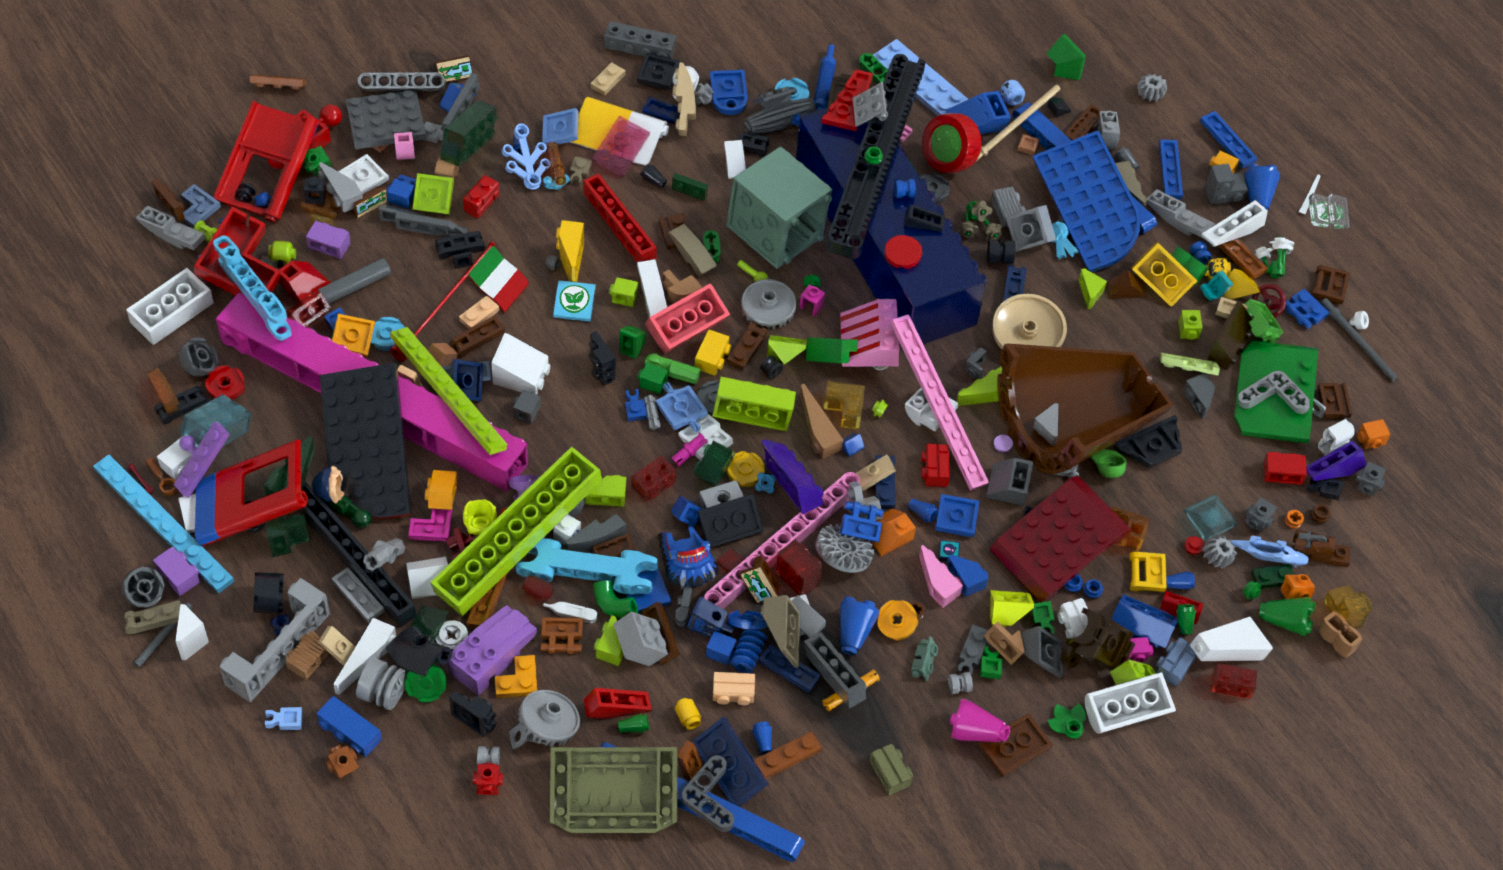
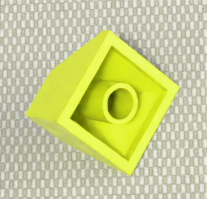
M990 590V620L992 624L999 622L1004 628L1007 625L1012 626L1034 608V602L1030 593Z

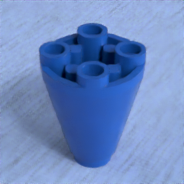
M1250 164L1244 173L1249 202L1252 203L1256 200L1268 211L1280 180V172L1275 165L1259 166L1257 164Z
M845 596L844 600L841 601V652L855 656L857 651H860L879 617L880 611L875 608L874 602L864 600L862 603L848 596Z

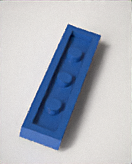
M1216 111L1201 117L1200 123L1229 155L1239 159L1238 165L1242 169L1256 163L1257 157Z
M1160 140L1159 152L1163 192L1178 200H1182L1183 189L1178 141Z

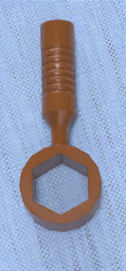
M153 458L147 459V465L155 476L162 480L159 484L161 493L167 497L175 495L178 491L175 486L172 490H164L163 488L166 484L174 485L176 480L164 478V473Z

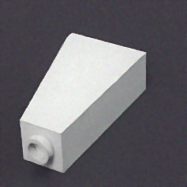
M1251 617L1199 633L1190 644L1201 661H1261L1273 649Z

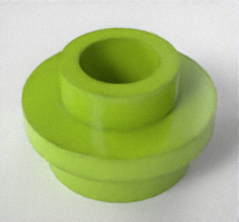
M882 399L881 402L876 401L872 408L874 417H881L888 406V404L884 403L885 400Z

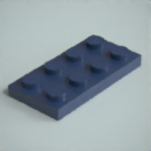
M725 717L720 718L691 741L694 743L704 763L716 755L726 760V772L717 783L730 803L741 807L769 785ZM718 763L717 765H715V764L713 765V770L711 771V774H712V775H713V771H714L717 767L721 769V764H720V763Z

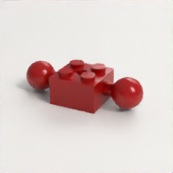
M325 105L320 110L319 119H317L319 124L308 150L315 149L318 146L324 148L331 142L328 127H335L342 120V112L336 105ZM305 109L296 115L302 117L303 114L312 116ZM267 159L268 164L272 168H284V164Z

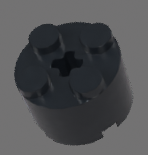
M255 572L253 613H282L284 574Z

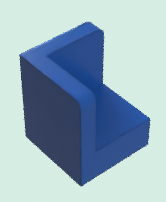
M679 495L671 510V514L678 520L695 527L699 519L697 510L702 508L695 502Z
M716 631L713 632L706 647V657L729 665L736 650L737 640Z

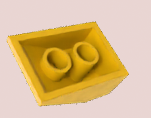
M562 220L561 227H557L556 238H558L556 249H559L560 259L569 282H577L584 248V223Z
M1157 241L1131 267L1171 307L1197 282Z

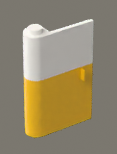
M586 97L579 112L578 140L571 141V143L646 166L650 163L659 138L667 135L669 126H667L666 121Z

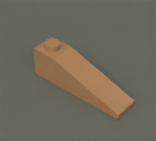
M802 384L800 399L812 441V448L816 454H819L824 459L842 450L843 439L806 385Z

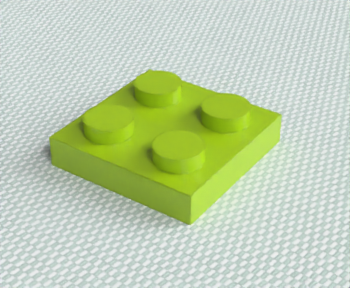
M417 173L413 210L450 215L454 178Z

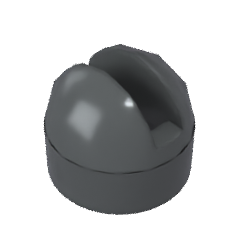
M556 255L548 256L545 260L546 266L556 271L560 264V257Z

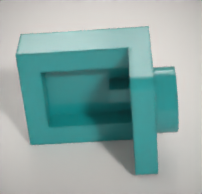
M1219 271L1208 283L1202 284L1200 289L1203 291L1204 296L1212 301L1220 299L1233 286V283L1223 271Z

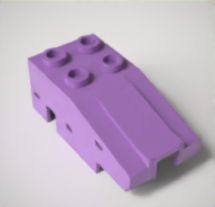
M506 605L477 627L452 651V657L447 663L448 672L479 696L489 686V679L493 675L494 678L499 676L515 660L514 656L520 655V650L535 636L537 628L530 624L528 618L518 610H512Z

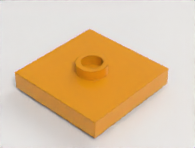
M338 314L332 341L338 345H344L348 350L359 353L367 358L375 321Z

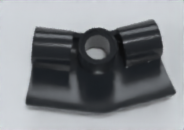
M411 626L402 631L386 647L387 653L400 668L424 677L427 675L433 662L444 665L452 657L450 647L430 641L429 636L423 634L417 626Z

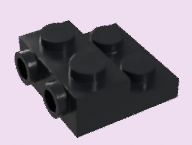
M595 331L590 334L589 358L593 364L592 375L602 385H607L615 380L616 358L598 332Z
M455 691L449 696L451 716L482 737H485L488 732L491 733L497 725V722L494 721L496 713L493 712L489 701L486 699L481 700L475 696L470 702L466 695L458 694Z

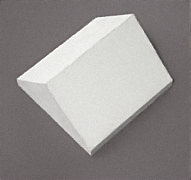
M446 557L406 563L412 599L436 596L437 594L434 593L430 582L448 566Z
M181 604L176 644L181 659L187 660L209 643L203 622L186 605Z

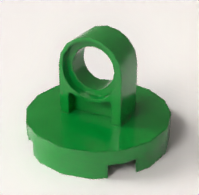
M434 664L431 665L425 677L408 671L405 677V689L409 696L418 698V701L431 702L437 700L445 691L446 676L443 670Z

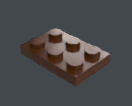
M1029 713L1008 725L1010 726V733L1005 742H979L978 744L1002 778L1048 751L1053 746L1052 742Z

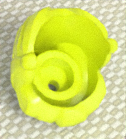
M486 499L469 501L464 507L463 522L468 533L479 536L497 519L496 507Z

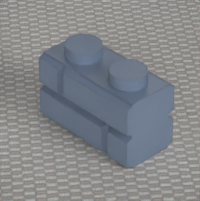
M1178 638L1176 643L1171 642L1166 650L1167 656H1161L1156 664V667H1158L1156 674L1162 672L1164 679L1175 687L1179 685L1197 658L1190 644L1182 638Z

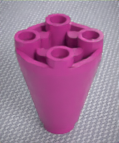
M961 699L957 713H953L950 719V724L953 725L951 737L960 741L1005 742L1010 733V726L1006 725L1005 722L966 699Z

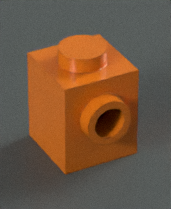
M1381 419L1362 423L1358 432V440L1365 449H1375L1386 445L1391 434L1384 420Z

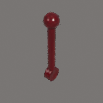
M129 464L128 470L134 473L145 490L151 495L153 488L145 483L136 471L135 465Z

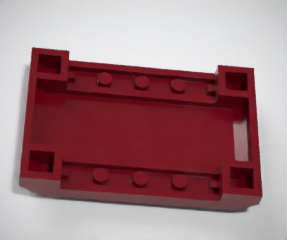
M1077 475L1067 480L1001 535L989 549L1021 585L1041 603L1051 600L1061 587L1111 545L1117 544L1131 532V528Z

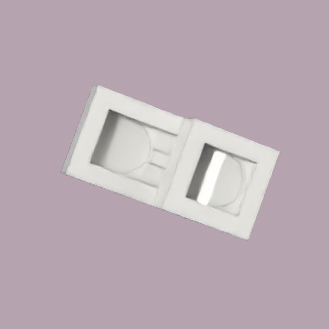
M742 140L724 141L728 179H733L736 175L746 170Z

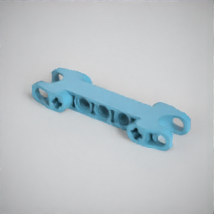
M223 235L215 239L213 245L220 256L218 259L220 267L229 280L239 287L264 320L266 328L277 340L282 341L290 337L292 332L286 322V310L278 298L267 290L242 258L238 247L229 237ZM222 242L228 243V246L224 249L218 246ZM280 327H285L287 330L283 334L276 332Z
M543 538L528 552V554H533L537 557L531 562H519L516 565L517 574L534 581L548 583L553 580L554 575L594 581H613V589L615 591L634 595L652 593V582L638 577V574L642 571L657 570L658 559L632 550L622 551L621 557L562 550V545L558 541Z

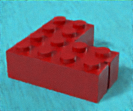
M232 206L194 265L195 275L234 296L238 293L243 294L239 287L229 280L218 261L220 256L214 248L213 241L224 235L235 243L242 258L267 290L273 292L280 281V270L251 256L266 233V224L250 216L249 226H247V214ZM222 242L218 246L224 249L228 246V243Z

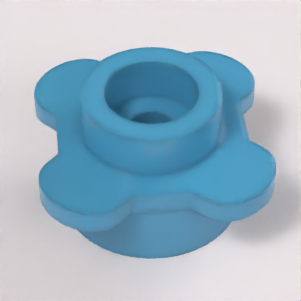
M762 472L759 473L755 489L757 491H766L769 494L774 491V482L776 481L775 476Z

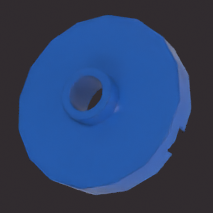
M736 610L728 614V623L738 628L763 629L768 626L759 612L747 610L745 613L740 614V611Z

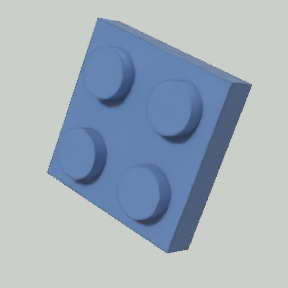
M573 108L543 116L542 142L546 147L578 140V110Z

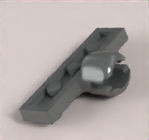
M470 74L442 123L443 135L450 137L452 132L457 130L458 123L461 129L468 127L472 123V110L469 106L473 101L474 94L478 93L480 89L477 74Z

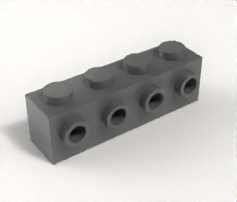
M610 21L604 35V48L644 57L646 53L672 59L676 49V35Z
M822 632L804 641L806 657L849 709L867 699V686L863 679H860L852 666H849L841 653H838Z

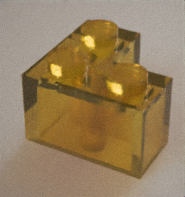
M827 381L824 409L842 411L840 427L859 430L865 386Z
M1350 585L1329 590L1324 598L1329 612L1335 611L1341 614L1348 625L1355 629L1363 627L1373 609L1372 603L1365 593H1356Z

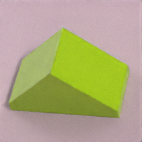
M1081 269L1078 281L1087 309H1091L1103 294L1107 281L1086 269Z

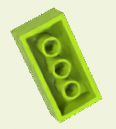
M721 377L712 417L787 432L793 413L796 392L769 385Z

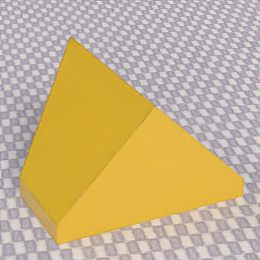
M1233 269L1227 276L1233 283V286L1223 297L1233 300L1259 293L1260 291L1256 282L1243 270Z

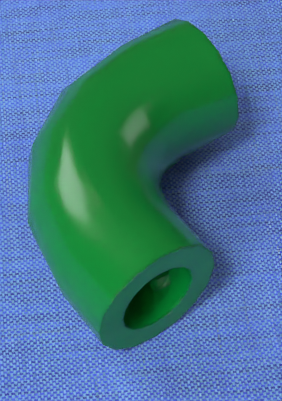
M601 581L593 584L597 605L605 614L615 616L616 618H623L630 612L638 614V606L633 597L624 599L616 597L613 581Z

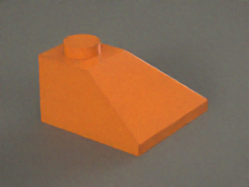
M891 509L883 513V519L876 520L882 523L879 542H870L879 555L883 556L914 540L916 527L906 513Z

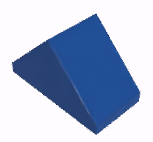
M450 83L440 103V108L449 112L464 85Z

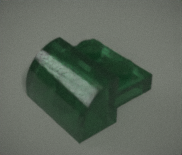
M304 514L294 515L288 519H284L281 516L269 521L266 533L272 558L292 553L291 546L310 541Z

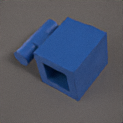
M401 174L398 176V179H394L392 184L388 185L386 189L388 203L409 209L414 201L416 179Z

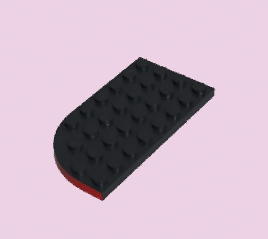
M389 363L320 375L328 467L335 466L341 471L340 473L343 477L341 491L344 492V496L351 500L352 504L359 509L368 511L372 518L388 519L412 515L397 364Z

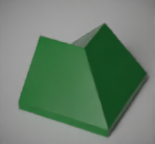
M1063 34L1046 54L1056 64L1054 76L1079 80L1081 79L1086 55L1066 34Z

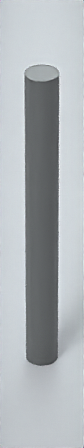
M186 602L184 604L189 609L192 608V605L190 603ZM178 622L166 625L133 662L134 665L140 668L177 626Z

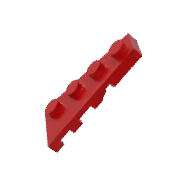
M855 70L842 92L840 91L835 102L829 107L826 115L824 114L821 123L857 131L853 98L870 88L873 73Z

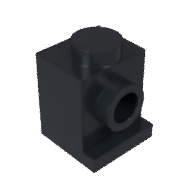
M317 177L305 178L304 195L306 204H324L326 195L324 179H318ZM311 193H319V197H312Z

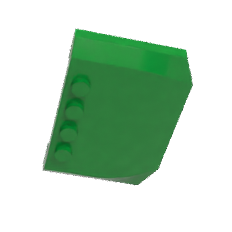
M1251 341L1241 354L1234 420L1240 428L1241 435L1309 444L1318 348ZM1282 371L1309 398L1310 408L1306 413L1298 414L1275 393L1254 407L1245 409L1240 407L1238 395L1241 391L1270 373ZM1260 387L1257 389V391L1261 393L1266 392L1268 390L1266 387ZM1288 389L1284 393L1286 395H1292L1294 391Z

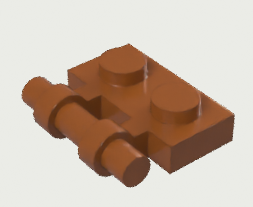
M542 617L541 637L542 639H549V643H541V651H549V653L553 654L555 652H567V654L582 652V644H574V640H582L583 618ZM556 639L568 640V644L556 643Z

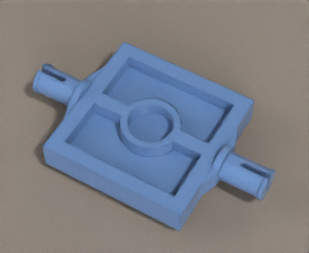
M667 382V385L665 383L663 389L667 394L657 399L656 405L674 431L686 425H690L694 432L699 431L701 426H699L697 420L708 416L705 406L689 385L674 390L669 382Z

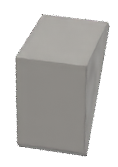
M1054 403L1037 416L1033 426L1051 446H1056L1058 437L1057 403Z

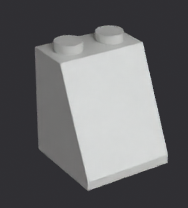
M506 333L491 363L494 385L518 392L525 390L536 394L538 390H542L544 377L549 374L551 368L547 355Z

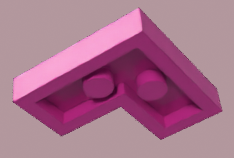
M453 507L452 510L432 509L431 519L411 518L409 539L446 542L450 535Z

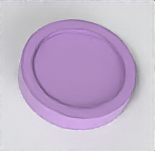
M999 435L994 439V448L997 451L1006 453L1012 449L1013 441L1009 436Z

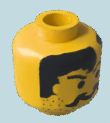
M1225 258L1210 259L1208 265H1205L1208 268L1205 276H1208L1209 280L1219 271H1223L1227 276L1231 273L1230 262H1227Z

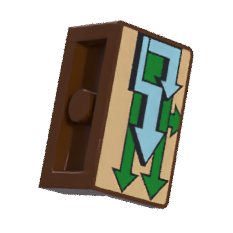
M468 55L434 62L437 73L443 75L445 82L466 79L473 73L471 59Z
M377 186L362 194L363 198L354 202V209L350 211L358 219L379 206L388 202L386 188H379Z
M763 555L755 557L754 567L741 571L740 576L758 604L764 602V598L779 596L780 584Z

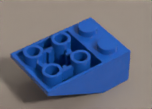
M999 91L981 93L946 109V113H960L971 118L977 125L980 134L1002 131L1008 126L1011 118Z

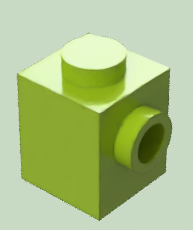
M1182 310L1178 320L1180 338L1189 340L1199 339L1203 329L1200 310Z

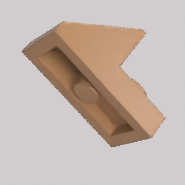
M996 622L983 636L1011 665L1025 652L1020 631L1018 630L1014 635H1011L999 622Z

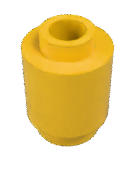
M687 698L680 699L674 709L682 726L686 727L687 730L697 728L701 724V715L694 701Z

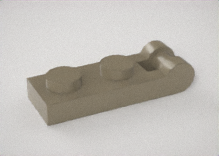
M180 600L136 612H125L124 620L127 622L125 625L126 633L136 634L178 622Z

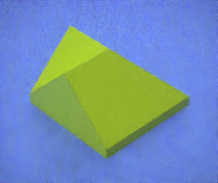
M770 335L767 357L774 356L776 361H782L785 365L806 349L807 340Z

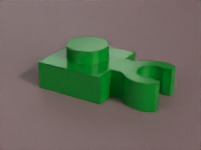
M1051 601L1034 603V608L1031 610L1034 625L1040 624L1041 628L1047 629L1050 634L1054 635V627L1050 624L1055 620Z
M986 645L983 652L984 656H982L980 661V677L1000 680L1002 659L998 658L999 652L997 650L992 653L988 650L989 646Z

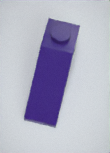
M1350 441L1306 466V471L1314 481L1351 476L1365 468L1366 461L1363 450L1356 443Z

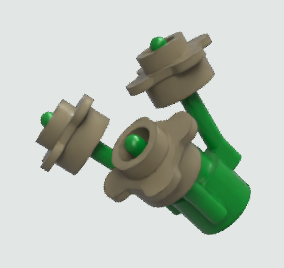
M984 200L979 202L972 201L967 204V212L964 213L965 222L961 224L960 230L957 231L958 236H964L968 239L974 238L975 232L978 231V226L970 222L969 218L985 223L987 227L984 232L987 235V241L995 240L1002 235L1001 224H990L985 218L988 214L992 213V208L988 207Z

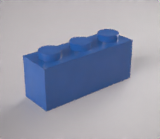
M332 696L316 713L318 725L325 731H331L339 742L347 743L349 748H352L357 755L360 753L366 757L382 740L381 731L335 696Z

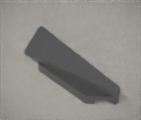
M389 204L379 206L380 220L396 223V229L443 237L464 234L468 231V228L456 225L449 220L432 218Z

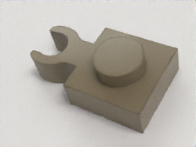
M575 156L570 168V174H572L570 177L571 185L574 180H578V186L580 187L582 185V177L588 178L592 167V160Z

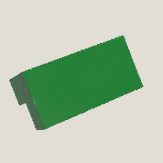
M807 337L806 361L849 363V351H857L858 340Z

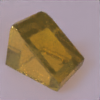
M311 214L312 226L315 221L327 223L330 226L334 223L328 217Z

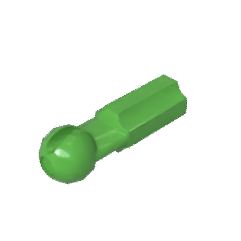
M649 354L644 361L645 365L650 363L668 370V376L689 383L697 384L701 368L664 358L658 354Z

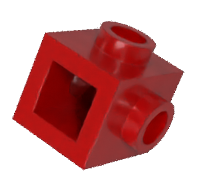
M493 763L478 764L477 772H473V785L477 787V794H499V786H503V773H500L499 765Z

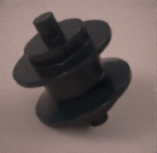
M240 183L239 189L235 191V194L239 201L251 202L252 196L256 194V191L251 183Z

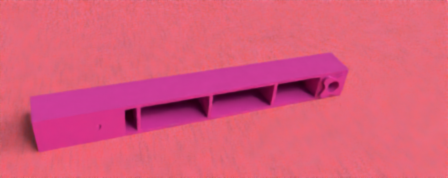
M238 293L216 318L220 338L225 345L236 348L242 354L246 353L321 393L320 375L379 365L374 361L365 359L359 353L348 350L344 345H338L330 338L321 336L313 329L306 328L298 321L289 318L286 319V322L291 328V336L282 341L277 340L266 328L265 322L245 295ZM280 327L276 330L278 334H283L287 331L285 327ZM398 376L404 438L508 492L511 488L509 486V479L521 475L528 465L527 443L522 438L514 437L506 430L492 425L507 443V449L489 455L439 395H434L424 387L413 384L409 379Z

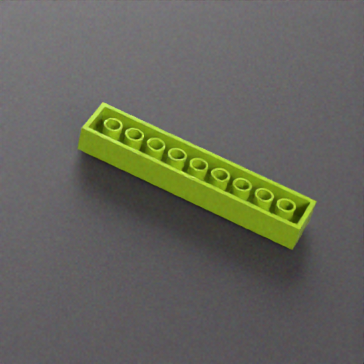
M571 447L430 582L434 593L458 614L463 616L602 481L600 469Z

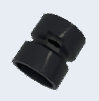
M999 240L988 241L987 263L998 264L999 261H1002L1003 264H1014L1015 241L1004 240L1003 243H1000Z

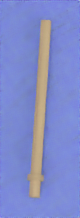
M1056 84L985 146H981L977 161L982 156L988 155V151L1061 90L1060 87Z

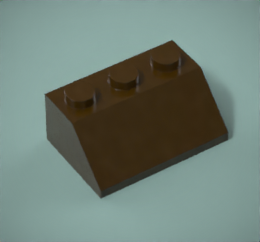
M1237 301L1215 338L1208 357V361H1214L1218 366L1228 370L1231 364L1235 365L1239 357L1238 351L1242 352L1246 345L1244 340L1246 338L1250 339L1252 335V326L1249 323L1252 318L1241 302Z

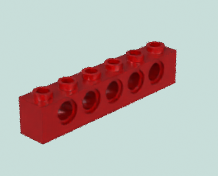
M598 173L583 180L584 195L636 262L656 260L657 247L602 176Z

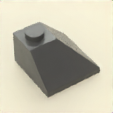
M1039 626L1020 632L1025 651L1023 654L1052 674L1062 678V641Z

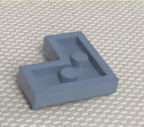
M195 184L181 194L182 200L191 206L183 213L185 217L183 221L192 228H194L198 221H205L221 207L220 202Z

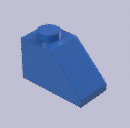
M955 555L948 556L946 566L954 577L956 576L960 579L963 585L962 593L965 597L986 589L989 579L988 573L985 569L981 568L979 563Z

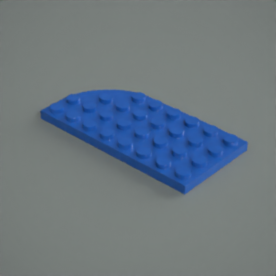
M1099 131L1033 155V161L1064 224L1069 230V234L1086 269L1093 273L1121 261L1132 250L1137 241L1140 231V213Z

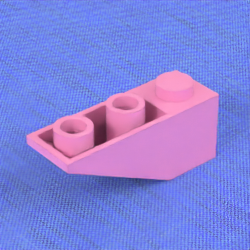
M922 545L919 558L929 594L944 608L961 595L963 585L959 578L954 577L949 572L944 563L939 562L930 549Z

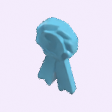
M1059 221L1053 223L1052 226L1056 240L1052 241V243H1056L1058 259L1067 258L1065 250L1073 257L1075 253H1078V250L1067 239L1069 234L1067 226Z

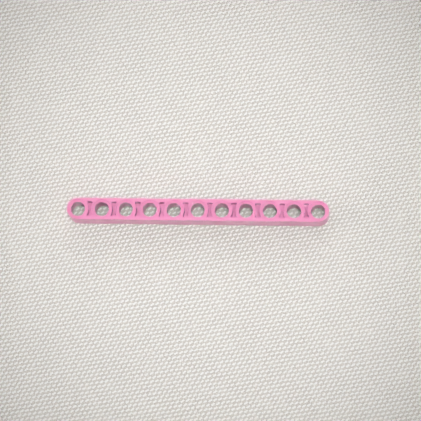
M854 472L844 474L823 492V505L805 514L801 512L707 591L704 598L708 601L716 602L715 605L722 609L728 606L747 589L744 581L738 579V577H741V571L749 569L754 565L755 557L763 555L768 566L772 568L838 511L846 501H849L847 490L850 488L848 484L854 481L859 483V476Z

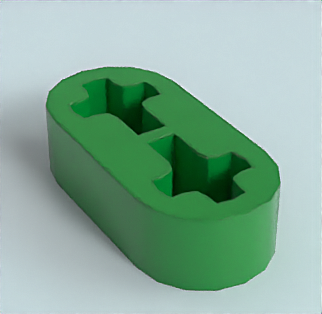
M708 230L703 234L702 244L710 255V250H713L714 255H711L716 263L720 260L721 254L719 235L716 231Z

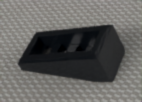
M910 204L905 212L903 226L942 232L945 216Z

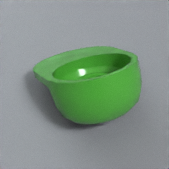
M1103 449L1091 456V460L1097 464L1098 471L1103 477L1113 479L1125 473L1126 459L1118 452Z

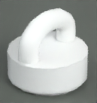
M1357 311L1355 316L1349 320V324L1355 325L1359 330L1366 329L1369 324L1367 313L1365 311Z

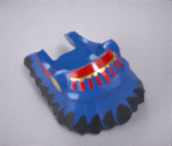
M688 525L690 538L674 541L671 533L660 532L658 534L659 546L661 547L665 572H667L666 578H669L671 583L673 582L675 586L681 585L686 587L689 585L692 587L695 585L698 587L708 583L709 580H714L715 576L718 575V564L711 555L708 540L703 541L694 530L693 525Z

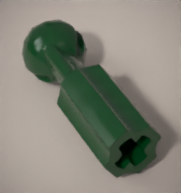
M343 496L337 503L325 501L321 498L324 503L342 516L345 515L352 520L355 527L362 529L370 525V513L364 509H359L347 497Z

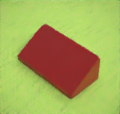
M1165 591L1160 610L1177 617L1176 610L1178 605H1194V610H1196L1194 624H1197L1202 612L1203 603Z

